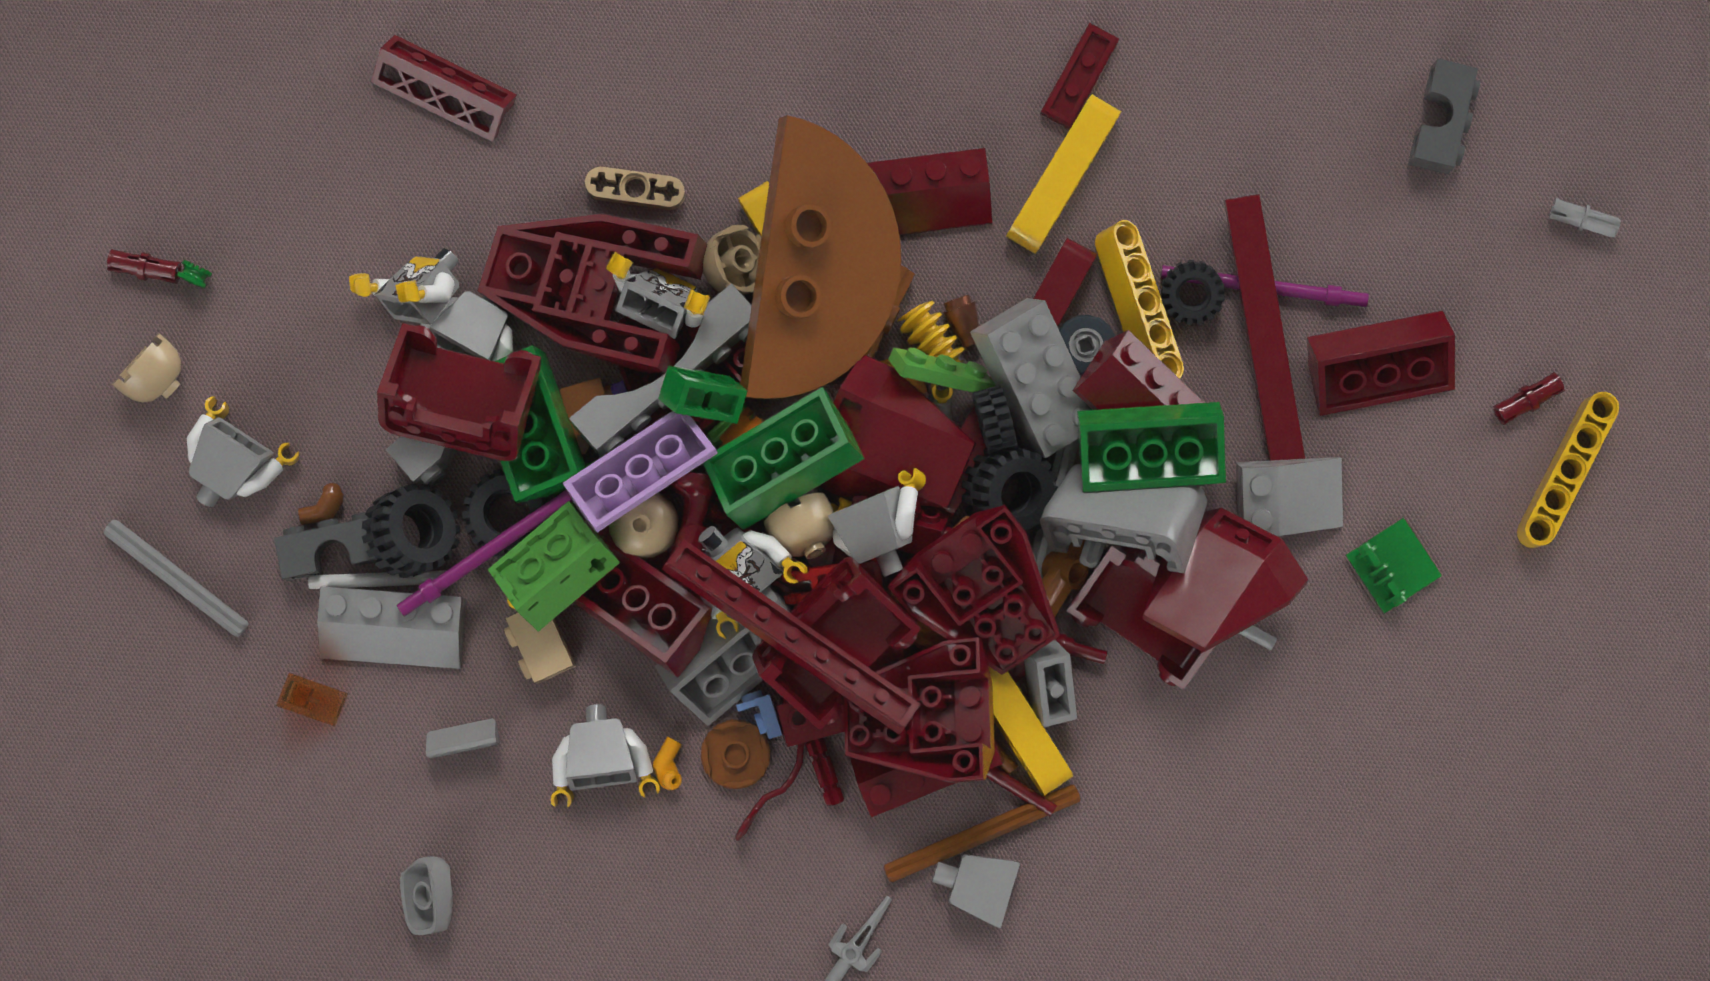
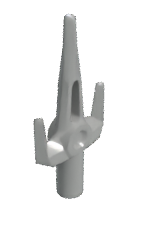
M889 896L885 897L866 923L847 944L840 942L847 928L845 924H841L828 944L832 952L840 958L824 981H841L851 965L859 971H869L882 953V950L877 948L867 960L863 957L862 952L892 901ZM870 926V930L859 946L856 945V941L866 928Z

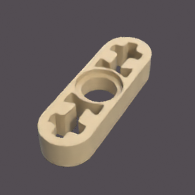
M595 167L588 172L585 178V186L591 197L600 201L674 210L680 207L685 200L684 186L679 179L673 176ZM604 175L608 183L617 184L616 177H622L619 184L620 195H614L616 192L615 187L605 186L603 192H598L596 185L592 184V182L598 181L600 176ZM634 179L641 180L645 184L644 193L639 197H630L625 191L629 181ZM650 182H656V190L663 191L667 190L668 185H673L675 192H678L679 195L672 196L671 201H665L663 194L654 193L655 199L649 200L651 195Z

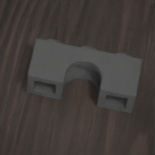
M1439 58L1431 66L1423 99L1435 102L1444 109L1446 123L1441 127L1422 124L1417 129L1408 165L1444 174L1451 172L1455 165L1460 166L1465 152V146L1460 145L1463 133H1468L1473 113L1468 112L1470 101L1476 100L1481 81L1476 80L1478 68Z
M366 512L351 515L352 521L339 523L338 519L320 521L317 523L318 528L304 531V526L284 529V536L274 537L282 579L292 581L309 577V575L323 574L321 554L327 546L333 543H343L347 547L351 564L355 566L375 563L377 561L375 556L369 558L366 552L370 549L368 543L363 544L362 536L366 535V530L362 529V521L369 519L365 515Z

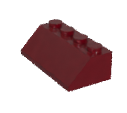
M985 148L867 163L886 191L897 221L899 235L993 223L990 179Z
M1443 311L1307 337L1308 367L1320 416L1455 390V333Z
M1129 330L1104 341L1072 390L1092 410L1204 403Z
M606 535L603 541L620 563L576 599L574 603L678 678L700 651L711 616V607L640 557L624 553L615 545L613 539Z
M995 737V752L989 770L1004 763ZM850 758L858 787L871 818L955 784Z

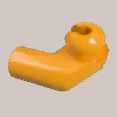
M668 736L657 753L652 767L658 783L664 789L675 790L682 783L681 774H679L674 762L682 744Z

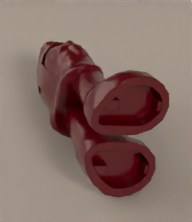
M688 472L669 485L673 492L682 495L684 498L683 517L679 530L676 533L670 557L683 539L702 551L703 545L699 542V536L707 529L702 525L715 488L709 475ZM669 575L671 580H674L675 583L690 593V589Z

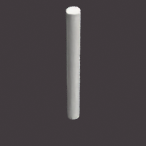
M447 570L428 571L408 578H399V574L392 576L386 572L309 575L308 585L309 589H320V586L354 588L420 585L429 578L434 580Z

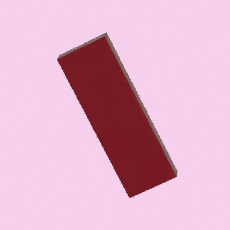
M1089 23L1040 114L1070 130L1119 42V38Z

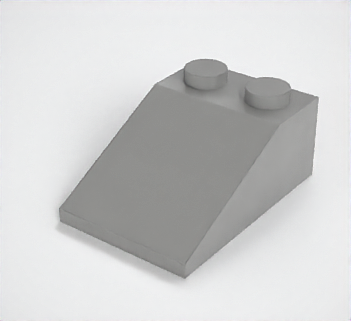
M402 436L386 449L417 485L425 484L430 487L438 484L447 475L444 470L450 466L456 452L455 449Z
M1341 457L1236 462L1237 511L1239 517L1276 536L1343 527Z

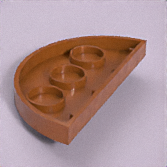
M789 115L780 117L778 120L740 385L748 390L746 398L752 399L784 398L800 395L818 389L847 372L857 361L861 360L882 332L891 314L900 281L901 243L898 225L886 191L876 174L866 161L837 135L819 125Z

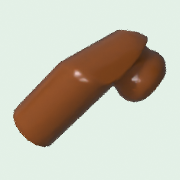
M326 484L316 505L298 508L301 525L317 523L335 517L344 499V494L338 484Z

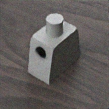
M962 854L958 868L938 862L932 882L951 888L948 898L950 904L995 927L1001 928L1020 863L1013 860Z

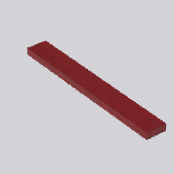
M1260 194L1224 200L1268 459L1269 461L1305 459Z
M683 539L662 568L669 575L897 734L903 731L919 707L920 703L685 539Z

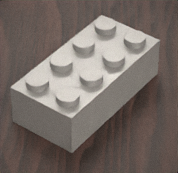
M1026 298L970 332L993 382L996 384L995 386L1001 385L1007 406L1010 410V416L1025 449L1038 453L1043 458H1047L1078 439L1077 411L1092 409L1072 391L1081 377L1046 301Z

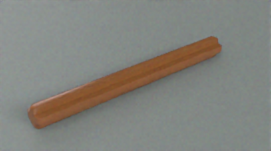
M1072 784L1043 796L1047 801L1057 805L1053 813L1074 805L1081 800L1076 786ZM1026 803L884 865V871L888 880L895 882L1047 815L1045 812L1038 810L1035 805Z

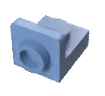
M759 690L741 696L743 703L736 705L738 712L759 706L760 713L754 714L760 735L767 733L769 739L783 735L770 694L763 696L762 691Z

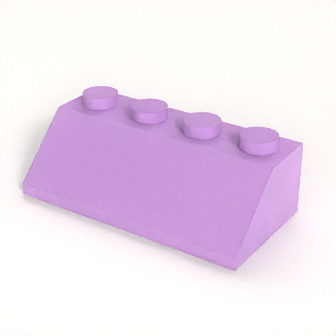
M672 411L563 482V485L590 527L594 531L599 532L718 452L691 416L676 414Z

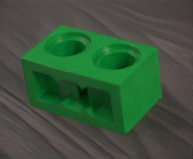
M668 365L658 399L676 414L738 424L748 390L730 376Z

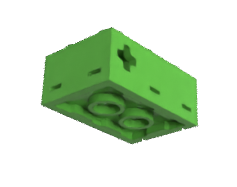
M568 501L487 570L506 595L508 605L515 609L539 632L620 562L600 535L590 527L583 515Z

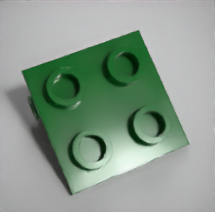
M1404 517L1345 555L1384 614L1392 608L1401 605L1409 597L1442 576Z

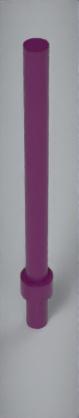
M1162 265L1161 279L1166 278L1167 272L1175 267ZM1218 273L1224 288L1239 290L1237 275ZM1198 280L1186 281L1187 283L1204 285L1202 282ZM1275 281L1277 295L1324 301V305L1339 307L1340 304L1367 307L1369 294L1342 290V286L1327 285L1324 288Z
M567 490L558 494L434 580L429 578L418 586V591L396 605L399 611L405 617L425 602L432 603L442 596L441 591L543 523L566 502L570 501L572 503L573 500Z

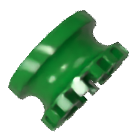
M183 260L184 269L181 272H177L176 276L205 289L207 286L205 279L211 278L212 273L202 267L199 268L198 265L195 266V264Z

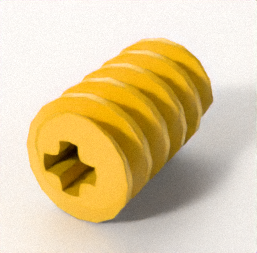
M933 300L918 305L898 319L897 322L905 320L900 327L901 333L913 332L907 340L909 345L920 343L917 349L923 351L926 355L934 357L946 355L956 362H964V360L960 361L959 359L965 350L964 347L955 349L951 347L957 339L956 335L944 336V333L950 327L949 324L939 326L936 324L942 316L941 312L934 314L928 312L935 304Z

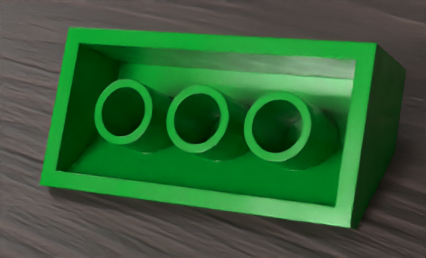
M533 345L522 350L541 356V368L522 442L516 459L512 461L500 460L514 501L517 503L560 494L566 490L563 482L586 468L546 353ZM507 356L498 359L495 362L505 363Z
M821 387L717 449L718 453L705 461L704 466L726 515L744 530L767 517L780 506L786 503L789 504L862 461L864 456L852 431L826 390Z
M1220 402L1077 411L1083 492L1226 483L1224 414Z

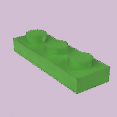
M895 347L888 359L899 375L905 378L967 392H976L996 385L986 373L987 369L972 361L964 364L956 362L946 355L934 357L926 355L923 351L916 348L904 350Z

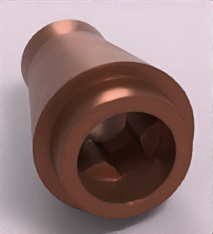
M969 294L943 303L946 310L943 314L960 339L962 346L968 347L975 344L970 332L979 327L976 302L971 300Z

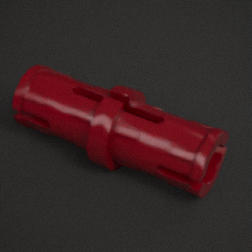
M111 249L107 259L108 271L137 276L139 280L146 281L149 278L177 284L180 279L176 274L181 272V262L154 258L150 253L143 252L139 255Z
M1553 372L1531 386L1524 385L1518 389V393L1514 394V396L1494 405V413L1498 420L1505 425L1528 411L1534 412L1538 410L1540 404L1565 391L1564 384L1560 377Z

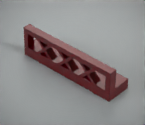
M396 35L380 48L371 78V83L492 142L497 138L504 115L513 107L517 94ZM385 65L396 68L402 80L395 82L383 76ZM420 80L426 83L432 95L424 96L418 93L413 82ZM451 95L457 98L463 110L454 111L450 109L444 97ZM481 110L494 116L491 127L489 128L479 123L474 112Z

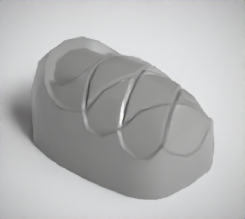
M435 856L419 858L400 875V890L406 924L414 935L442 932L448 929L452 918L453 890L450 879V866L443 858Z

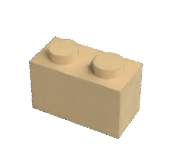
M519 613L506 618L509 627L504 628L511 647H519L523 659L518 660V663L526 680L532 678L534 683L539 684L576 667L555 618L539 632Z

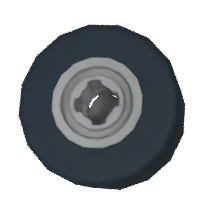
M1091 315L1075 316L1066 321L1059 329L1080 377H1082L1104 341L1115 336L1109 324L1101 318Z

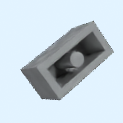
M1054 640L1024 660L1029 705L1043 727L1077 719L1070 654Z

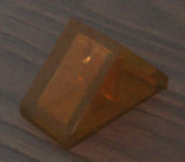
M289 672L276 706L335 726L348 693L305 676Z

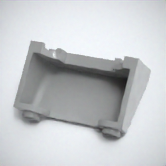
M1077 464L1069 470L1045 506L1040 524L1050 551L1067 553L1071 542L1073 546L1081 547L1082 541L1085 539L1145 549L1148 559L1155 560L1157 554L1168 561V571L1185 573L1207 505V498L1200 485L1083 492L1081 464Z

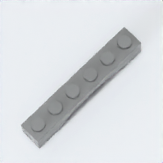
M732 283L708 302L693 343L685 355L675 364V367L704 372L714 362L718 365L725 361L732 353L731 348L740 340L743 342L747 341L752 305ZM665 374L654 382L634 391L616 395L595 396L569 418L572 426L601 458L606 452L609 453L625 442L623 438L633 430L639 432L646 427L652 419L650 416L660 407L663 410L668 408L658 399Z

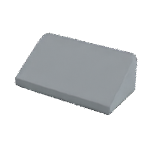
M491 718L430 731L426 735V756L438 758L499 745L500 738L497 722Z

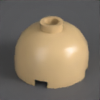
M732 225L713 235L707 242L708 245L703 261V274L707 282L718 292H722L731 283L743 296L754 292L761 236L759 234L754 235L748 231L749 227Z
M160 333L152 339L157 345L152 342L148 347L145 346L123 370L120 376L124 381L117 379L112 384L131 400L142 403L152 402L161 395L167 399L180 385L176 380L181 371L180 356L174 346Z
M658 492L609 524V533L615 545L624 553L636 555L641 559L654 558L665 553L675 542L676 533L679 530V515L673 503L665 495Z
M812 493L798 497L801 504L790 509L788 503L772 512L764 521L767 535L775 537L792 557L806 556L807 559L815 558L825 552V545L832 539L834 526L828 515L834 513L824 493Z

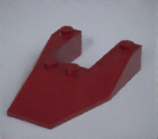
M606 214L502 225L497 227L477 291L564 348L639 372L663 376L667 371L668 365L675 366L681 345L669 334L609 321L618 293V287L613 278V273L608 271L606 266L614 252H617L624 258L631 260L634 266L648 269L658 268L667 273L701 280L704 255L708 244L699 234Z

